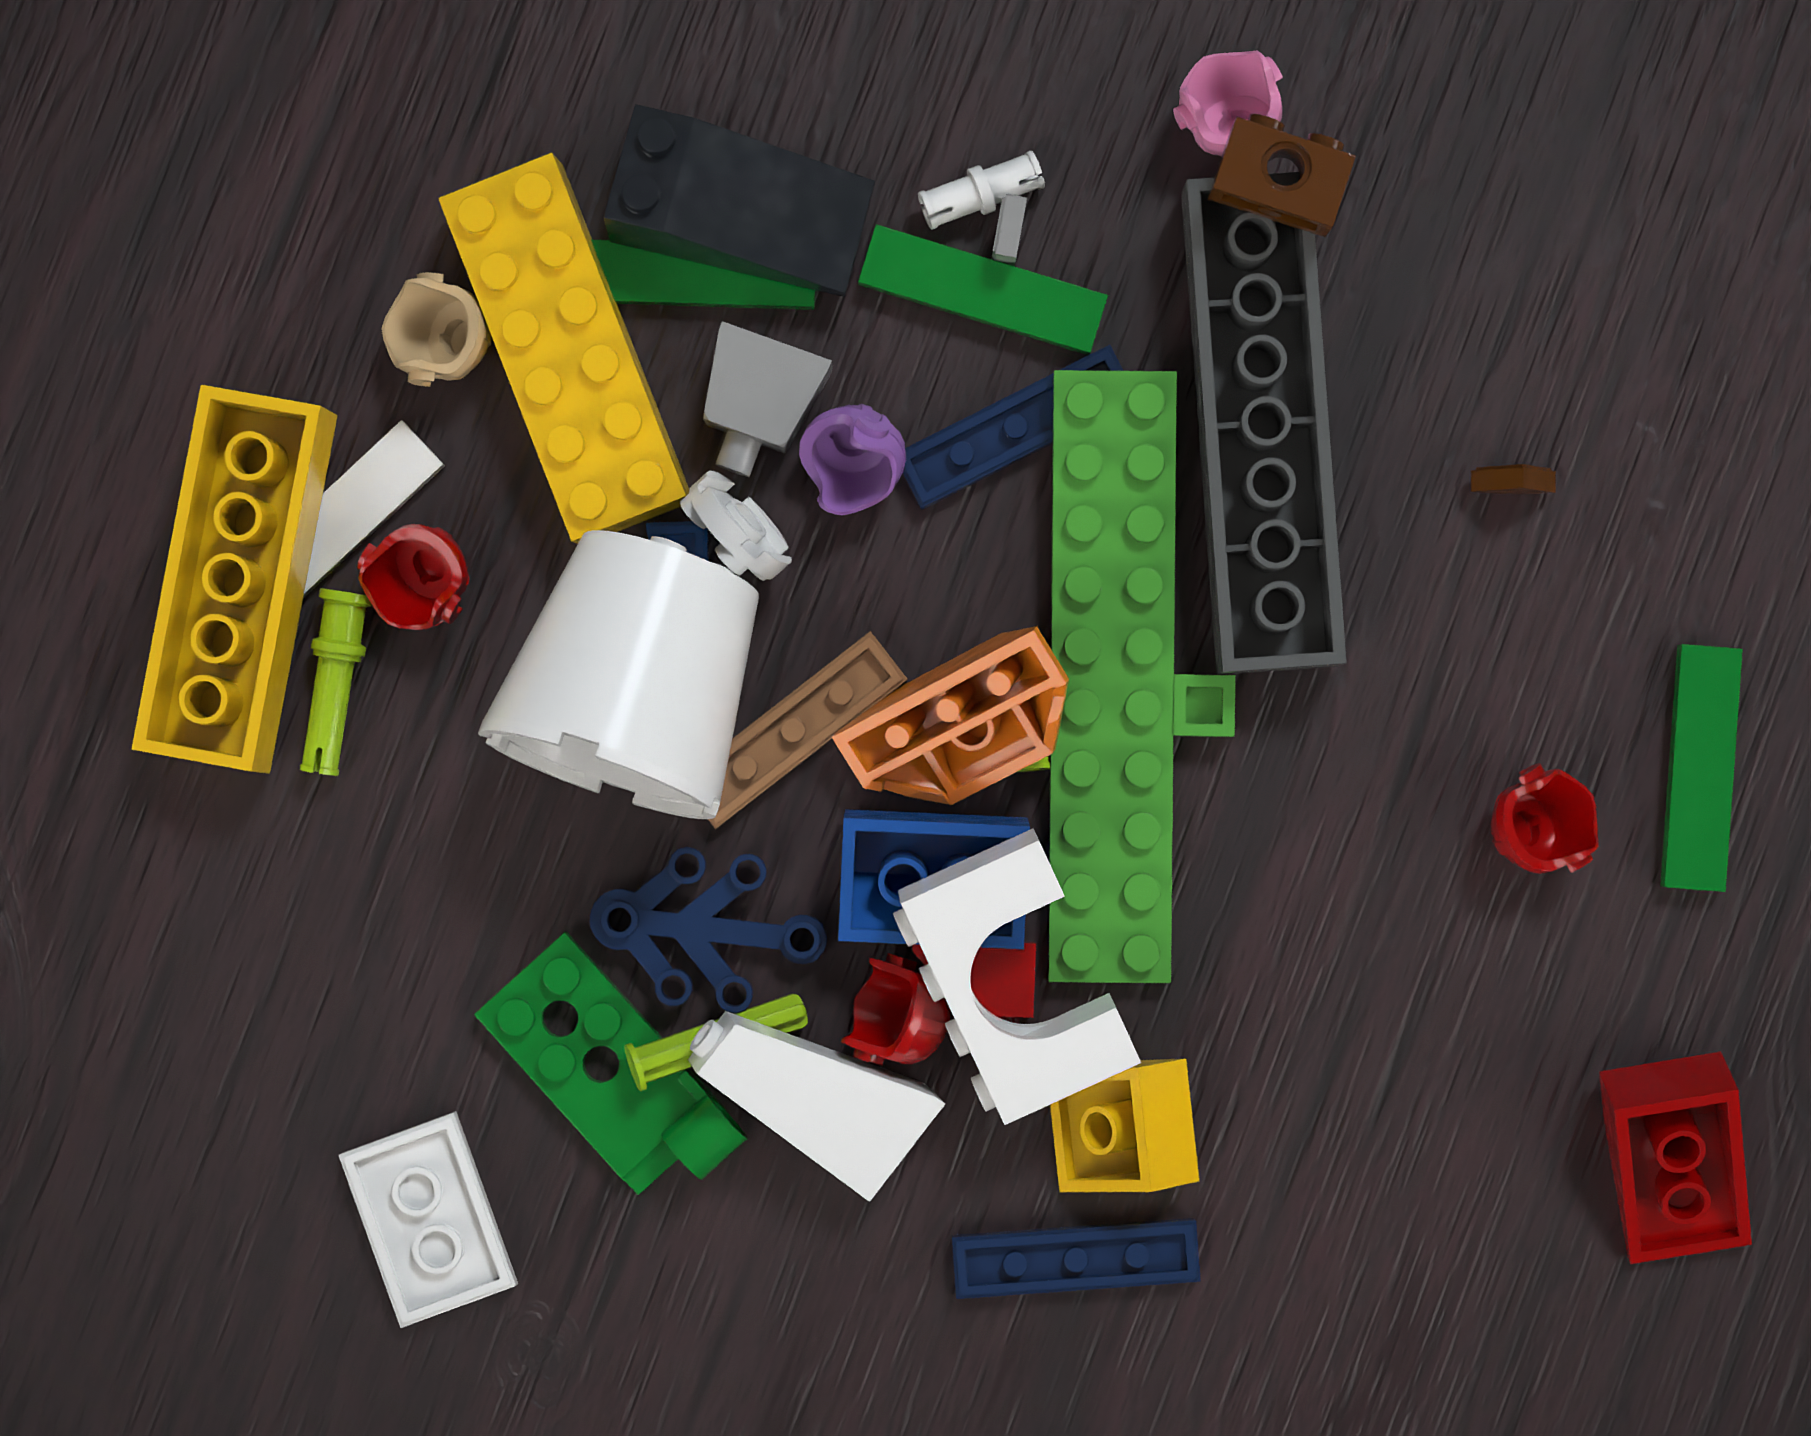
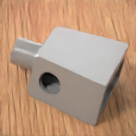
M722 321L718 331L703 417L706 425L726 432L715 465L730 472L750 477L761 445L786 453L831 375L833 369L832 360Z

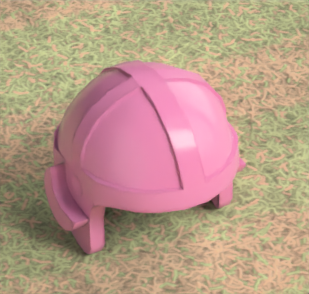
M1258 50L1204 56L1193 66L1180 87L1179 106L1173 109L1176 122L1181 130L1186 127L1191 130L1195 141L1205 152L1222 156L1236 117L1248 120L1250 114H1260L1281 121L1282 102L1276 82L1281 80L1283 76L1276 63L1270 57H1265Z

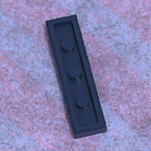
M1111 345L1060 369L1072 371H1124ZM1053 373L905 448L906 462L903 475L921 510L1053 444Z
M1195 1218L952 1235L956 1299L1201 1282Z

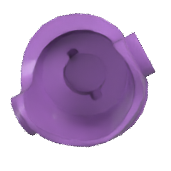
M864 404L845 405L823 412L807 426L800 440L799 456L801 463L819 489L820 494L817 502L823 510L835 515L856 513L885 499L898 483L906 462L905 442L900 432L885 415L874 411L871 406Z

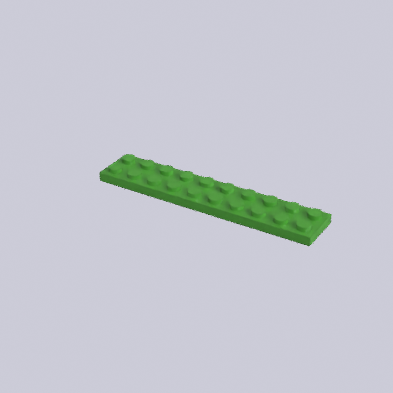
M1054 370L1051 650L1067 674L1069 683L1056 749L1050 755L1049 863L1065 897L1048 904L1049 982L1171 983L1177 371Z

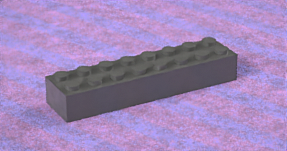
M1299 172L1269 174L1274 182L1284 186L1292 185L1299 181ZM1215 178L1187 179L1181 196L1216 675L1338 667L1346 664L1347 660L1315 234L1208 199Z

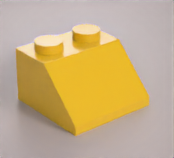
M1186 1059L1140 1060L1141 1063L1050 1104L1059 1192H1154L1199 1181Z

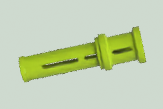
M320 588L319 597L324 600L319 637L312 639L311 643L313 655L319 657L303 759L299 770L310 773L316 771L323 775L338 776V765L354 663L361 662L362 656L365 657L366 647L361 644L366 607L373 605L367 595Z

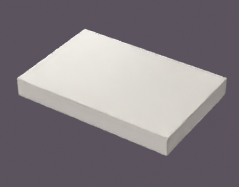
M456 1111L339 1154L400 1328L501 1292L518 1284Z

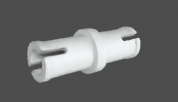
M1028 151L1025 155L984 170L980 165L967 169V176L927 191L918 192V199L921 204L924 203L921 209L928 226L932 230L941 224L979 210L983 215L994 212L996 204L1001 203L1002 197H1006V194L1019 196L1036 189L1040 190L1045 187V181L1042 176H1038V174L1042 173L1035 154L1033 151Z

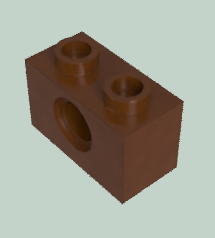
M1250 114L1248 120L1236 117L1208 199L1326 237L1334 225L1356 155L1344 152V144L1326 135L1310 133L1308 138L1304 139L1283 132L1285 125L1268 116ZM1275 158L1289 159L1298 168L1299 181L1288 186L1277 184L1268 174L1267 163Z

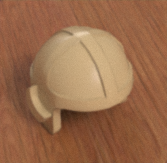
M419 273L417 278L406 280L382 325L383 340L396 368L408 374V383L413 385L431 387V381H434V379L447 381L462 379L481 362L488 347L491 345L492 336L477 298L468 290L443 283L444 274Z

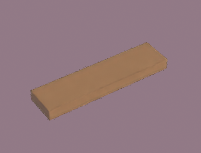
M871 631L732 739L720 805L715 818L708 819L715 829L719 828L828 743L835 732L884 699L908 680Z

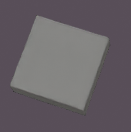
M1006 194V197H1002L992 260L1015 266L1027 197Z

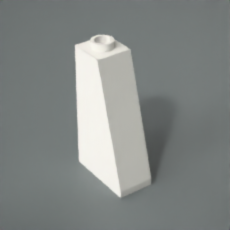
M727 1011L723 1013L717 1022L709 1020L695 1035L690 1045V1050L693 1053L688 1058V1061L700 1077L869 1202L945 1105L938 1095L923 1082Z

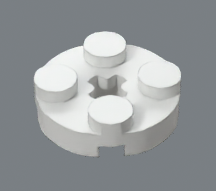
M706 472L689 488V494L680 501L683 511L697 526L702 529L708 528L720 542L715 551L721 561L731 571L741 575L749 569L762 581L773 579L791 563V557L782 555L789 548L782 534L766 513L750 497L741 502L727 493L735 485L732 481L718 472Z

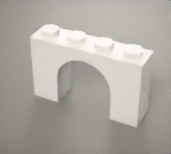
M1034 828L898 890L900 903L903 908L894 912L893 915L908 947L919 942L929 963L919 968L925 985L934 1002L943 998L946 999L955 1018L945 1023L950 1038L960 1057L971 1052L980 1072L971 1077L979 1100L985 1111L996 1107L1004 1125L1141 1063L1110 993L1053 1019L1035 1024H1019L1003 1020L989 1012L978 1001L971 990L970 976L974 957L981 944L993 931L1016 918L1065 897Z

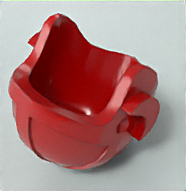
M422 524L404 525L385 537L378 547L369 543L361 554L357 564V569L360 570L358 576L360 585L379 616L388 625L412 630L429 629L444 621L452 624L463 610L459 604L462 599L460 596L465 592L469 583L467 563L453 536L442 528H433Z
M1541 763L1520 771V782L1501 792L1494 806L1491 831L1493 836L1492 842L1498 853L1520 868L1538 874L1554 871L1566 865L1572 873L1593 860L1591 853L1599 847L1596 804L1593 794L1585 785L1560 769L1545 771Z
M887 953L885 961L869 957L868 961L873 967V972L854 998L853 1030L850 1035L843 1037L841 1042L855 1048L853 1057L881 1066L884 1059L902 1064H913L925 1060L937 1050L946 1036L947 1028L945 1023L950 1021V1008L946 999L933 1001L921 973L915 972L917 962L891 953Z

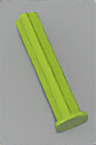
M793 993L734 1013L788 1034L803 1029L808 1024L806 1008L799 995ZM704 1024L634 1048L632 1043L624 1045L630 1071L640 1092L647 1089L646 1083L692 1067L688 1061V1058L693 1053L690 1050V1045Z

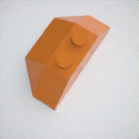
M1037 626L1000 633L900 686L835 732L832 739L864 789L880 792L884 789L911 798L953 805L1053 754L1056 749L1069 678Z

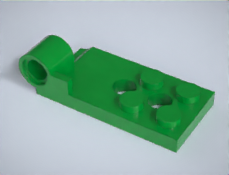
M564 932L474 1014L616 1174L637 1195L645 1190L678 1159L697 1178L703 1180L748 1139L742 1128L729 1114V1111L690 1068L646 1083L647 1089L639 1091L628 1065L624 1045L632 1043L634 1048L662 1039V1037L568 932ZM554 1001H566L573 1005L577 1011L578 1024L576 1029L569 1035L559 1036L553 1034L545 1025V1011ZM596 1046H605L616 1053L619 1059V1069L614 1078L607 1081H599L588 1074L585 1068V1057L590 1049Z

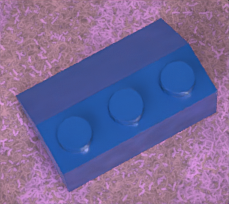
M845 809L838 941L906 944L893 915L894 912L903 908L900 903L898 890L1030 830L1028 818ZM1026 914L997 928L984 940L980 947L1024 949Z

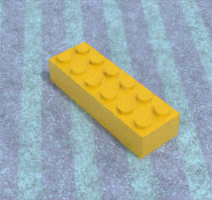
M549 153L438 198L571 541L578 544L582 535L592 530L618 532L681 507L680 501L689 494V487L618 305L608 285L563 164L553 153Z
M206 385L200 386L132 750L270 774L338 416L320 405Z

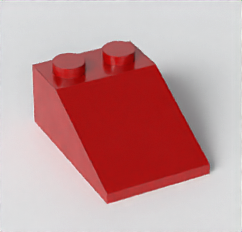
M1721 1051L1599 1071L1604 1124L1630 1264L1752 1245L1739 1089Z

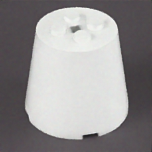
M602 530L585 532L485 715L478 735L486 737V744L506 756L584 789L599 793L604 782L635 792L632 803L640 807L688 818H715L721 801L759 594L757 590L728 568L687 553V549L684 546L669 539L652 536L648 540L624 533Z

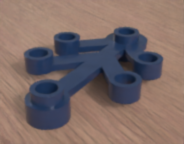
M684 847L675 851L669 860V865L636 892L626 889H615L604 893L596 900L590 913V926L596 939L604 946L614 950L629 949L655 982V992L658 999L669 1006L681 1005L689 999L693 991L692 979L685 971L672 968L649 935L675 938L716 989V999L720 1007L731 1013L741 1012L750 1005L754 994L753 987L746 978L733 972L710 942L780 949L788 960L797 964H807L815 961L822 955L827 945V933L823 924L810 915H796L788 919L784 925L713 917L741 893L757 889L764 883L767 876L766 865L760 857L754 854L738 856L732 862L729 873L679 913L653 911L652 909L682 883L691 884L697 882L705 874L706 859L699 850L692 847ZM689 853L698 859L699 870L692 877H683L677 871V860L683 854ZM745 860L754 861L759 866L760 876L753 884H745L737 877V868ZM615 908H624L631 915V925L625 931H616L610 926L609 915ZM806 928L812 932L814 944L811 949L802 952L792 946L790 938L794 930ZM671 975L682 978L685 983V993L677 999L669 998L663 991V982ZM737 982L744 986L746 989V999L742 1004L731 1005L725 1001L723 990L727 984Z

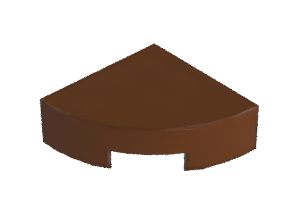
M1526 464L1476 467V470H1471V492L1494 494L1556 493V471H1551V468Z

